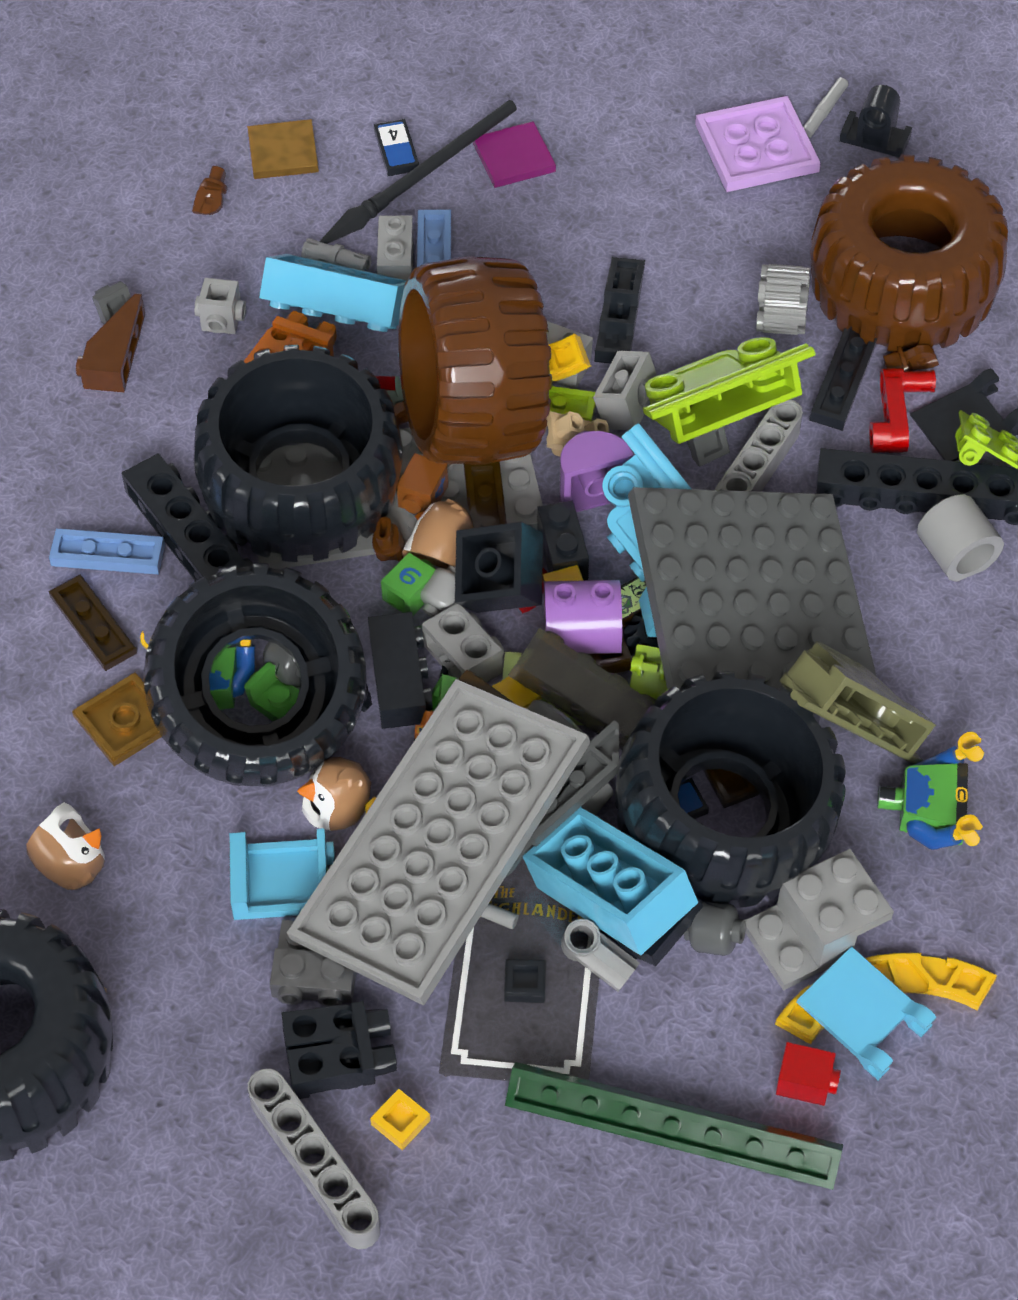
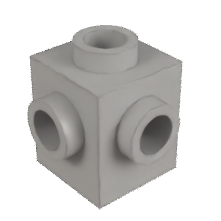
M204 278L200 296H197L195 300V316L200 317L202 331L236 334L238 322L244 321L246 314V301L241 300L239 282Z

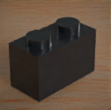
M573 500L537 506V530L543 533V554L548 572L578 565L583 581L588 580L589 556Z

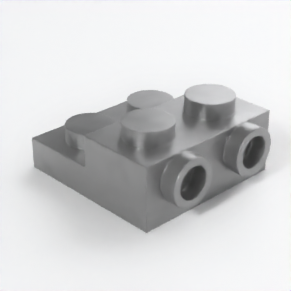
M282 920L278 948H275L270 978L272 997L278 998L282 1003L291 1005L299 1004L302 1000H315L325 1007L352 1003L357 972L292 941L287 931L294 921Z

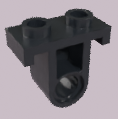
M877 85L871 88L859 118L856 117V112H849L841 130L839 142L900 158L904 154L910 140L912 127L906 126L905 130L896 128L900 107L898 92L887 85Z

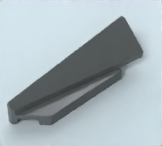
M614 720L590 741V745L506 875L507 877L522 861L524 854L533 846H538L617 775L619 766L618 722Z

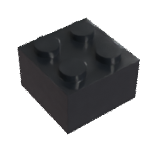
M523 522L456 531L454 603L476 613L542 605V532Z

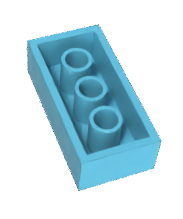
M282 254L266 257L259 298L270 300L269 306L289 310L290 307H301L302 313L305 315L322 317V314L335 315L334 321L340 323L355 324V321L367 322L368 329L387 332L388 329H396L399 325L401 300L407 280L295 255Z
M582 807L574 812L538 846L532 847L522 856L539 890L582 918L594 922L599 929L640 956L698 904L684 869Z

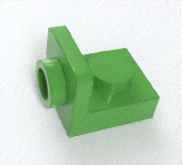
M267 662L259 671L254 672L250 676L244 688L250 705L270 720L275 721L285 716L296 703L300 690L277 680L275 676L276 666L271 662Z

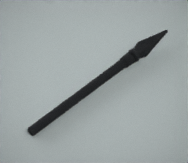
M508 100L383 192H379L368 200L363 201L358 207L348 209L319 242L328 244L364 228L371 218H375L377 213L386 208L391 201L517 110L515 103L512 100Z

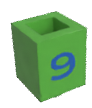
M408 553L381 580L382 600L400 612H412L414 616L424 605L420 594L436 568L425 559L420 560L413 554Z

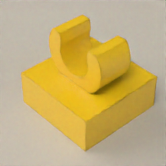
M400 1089L370 1118L371 1125L402 1151L431 1121L430 1113Z

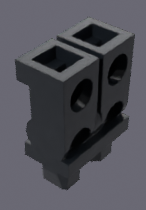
M364 1001L352 1002L351 1006L336 1005L281 1012L291 1086L299 1099L309 1098L310 1094L335 1089L347 1090L361 1085L375 1084V1076L397 1071L394 1045L371 1047L370 1041L371 1038L391 1035L388 1009L365 1010Z

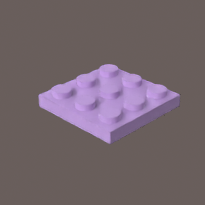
M788 96L696 115L695 125L726 192L820 171V160Z

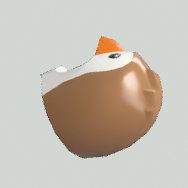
M447 499L446 501H438L429 505L425 511H421L414 516L418 521L402 551L403 558L408 553H411L420 560L425 559L432 565L446 569L449 565L456 566V531L474 528V524L468 511L454 500Z
M331 757L323 761L312 772L309 781L298 789L297 792L303 796L302 812L307 820L317 828L333 831L343 830L355 825L364 814L365 805L369 802L371 781L360 763L343 757ZM310 800L320 810V815L312 809Z
M65 802L57 806L36 828L26 844L27 855L35 868L46 878L67 890H77L92 883L104 867L105 854L100 846L102 837L100 828L91 832L84 824L80 814ZM69 819V823L63 832L60 826L65 820Z

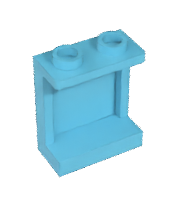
M325 828L317 829V839L247 844L245 832L229 833L230 897L234 920L299 915L327 873L328 865H332L335 861L334 841L326 842Z

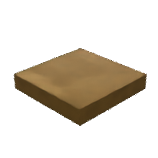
M312 119L247 126L254 179L319 172Z
M136 672L72 710L74 718L114 767L161 738L147 706L144 682Z

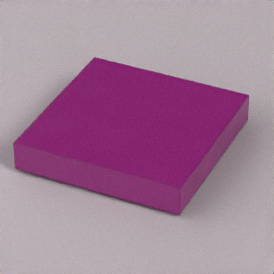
M534 121L483 134L473 142L494 188L556 172V164Z

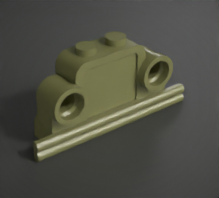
M816 641L811 649L802 652L790 670L785 672L780 678L781 684L793 690L791 698L797 701L799 706L912 764L923 761L915 752L936 724L917 708L899 698L872 672L858 662Z

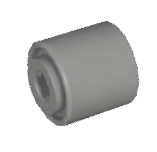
M965 494L951 496L933 506L923 516L917 528L920 540L949 580L955 582L986 570L997 560L1004 546L1001 536L972 497Z

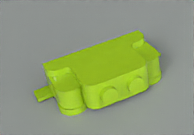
M759 337L741 343L737 350L721 351L670 371L667 374L649 379L645 383V391L650 405L642 408L643 413L669 430L671 439L677 444H681L802 395L797 363L815 356V350L805 343L781 353L777 351L776 342L771 338Z

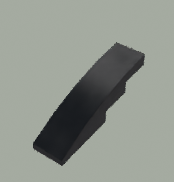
M612 257L604 291V303L600 317L594 362L611 364L617 351L632 350L645 260Z

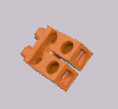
M294 310L286 318L276 316L272 322L273 327L266 331L244 362L248 363L254 360V353L261 350L269 349L270 353L284 351L285 345H299V350L313 351L314 346L329 349L330 356L334 357L333 345L337 338L336 326L323 321L319 323L316 329L308 327V318L303 313Z

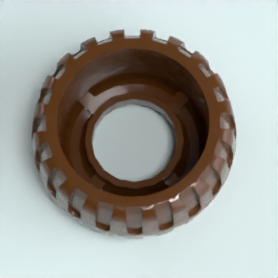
M901 155L899 160L890 161L889 157L886 156L874 159L870 167L860 164L852 168L848 172L847 177H840L830 188L829 194L821 204L813 231L810 250L812 289L816 300L820 301V308L829 320L836 318L837 328L842 333L844 328L848 330L852 326V330L860 334V337L866 344L869 341L874 342L875 338H877V344L887 346L888 352H897V346H901L902 350L911 349L918 345H929L932 347L940 344L941 348H946L954 345L958 341L960 334L963 337L969 336L978 328L980 322L988 316L1005 275L1008 224L1005 216H1003V208L996 196L989 195V187L981 179L975 178L971 180L968 178L969 173L966 169L958 165H954L952 169L943 166V160L929 157L928 161L914 160L915 155ZM890 236L912 237L933 243L941 247V249L927 253H908L888 246L879 238Z
M465 256L431 262L416 267L405 283L400 306L398 330L401 387L411 433L417 448L429 461L446 464L485 465L524 457L535 451L542 441L548 421L546 417L549 415L551 405L549 390L552 388V374H550L549 362L551 360V347L548 346L547 332L549 330L547 319L543 316L542 310L544 305L541 294L537 291L536 281L529 270L519 261L507 258Z

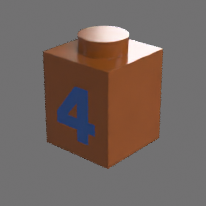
M414 453L397 484L398 507L405 509L409 513L418 514L421 511H425L429 505L441 501L448 488V464L429 461L425 456Z

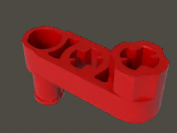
M903 368L881 369L880 391L884 422H870L869 442L872 453L908 452L909 426L904 392L934 393L936 388V374L934 370L904 371Z

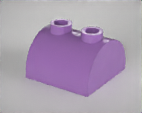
M582 431L570 439L564 446L560 457V502L573 500L576 512L610 504L603 492V480L608 471L614 467L622 466L634 456L626 442L620 437L604 431Z
M620 580L544 581L546 654L622 653V598Z

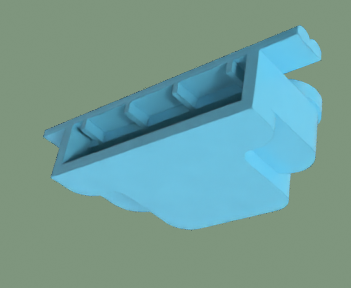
M638 423L622 435V439L635 455L622 466L614 467L608 471L604 477L602 487L607 500L615 506L607 518L608 527L612 532L607 536V539L619 554L625 550L634 560L629 565L630 568L644 582L645 577L628 494L633 487L691 489V487Z

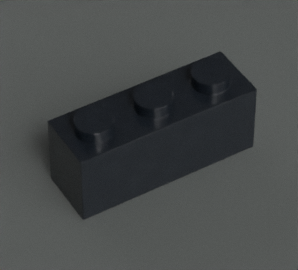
M412 612L368 617L381 728L421 724L424 712L433 710L431 688H423L422 679H429L426 656L419 657L418 648H424L422 626H414Z

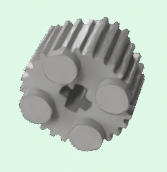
M762 264L761 281L759 282L758 291L759 311L757 313L756 332L787 335L805 334L810 284L809 267Z

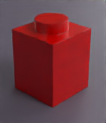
M786 1042L776 1095L825 1106L827 1094L836 1095L841 1070L833 1068L836 1053Z

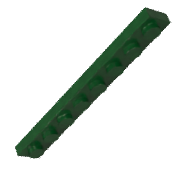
M515 1062L512 1067L505 1102L507 1107L832 1190L834 1189L843 1150V1144L519 1062Z

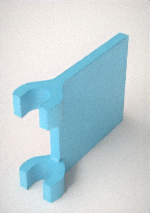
M852 946L796 1002L855 1055L863 1068L877 1080L890 1069L889 1066L893 1062L892 1058L883 1050L877 1048V1046L903 1020L911 1030L922 1037L932 1027L931 1023L936 1019L935 1014L930 1009L911 1000Z

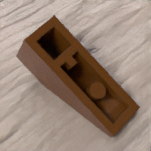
M134 294L87 341L83 356H78L76 362V374L78 377H81L84 389L125 393L145 318L142 294Z

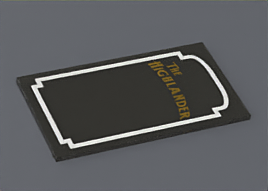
M522 859L508 877H505L489 902L518 914L519 918L515 928L512 930L480 917L455 956L439 1074L445 1077L452 1075L510 1081L512 1067L515 1062L589 1080L599 977L578 961L567 958L561 948V938L567 926L575 920L584 918L539 890L524 859ZM577 931L570 935V940L574 947L584 950L591 946V940L586 933ZM506 959L546 960L545 1003L504 1002Z

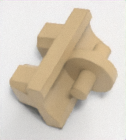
M550 411L546 417L548 421L547 448H551L554 455L561 457V452L566 443L576 434L582 431L609 432L606 420L598 418L592 422L583 420L580 414L571 411L566 414Z

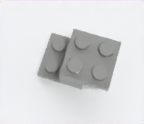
M848 849L808 868L794 879L783 883L779 891L777 905L746 919L745 933L784 991L830 968L851 946L855 947L857 936L891 920L894 911L852 850Z

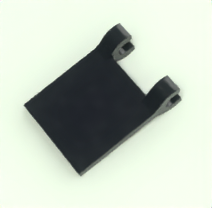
M992 368L980 373L969 385L910 413L912 419L944 460H959L955 433L961 425L959 418L960 410L968 415L972 413L979 414L989 422V427L999 433L1005 430L1014 436L1018 435V408L1003 419L986 398V396L998 392V388L994 383L999 381V377Z

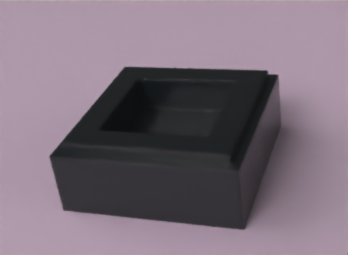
M506 959L504 1002L545 1003L546 960Z

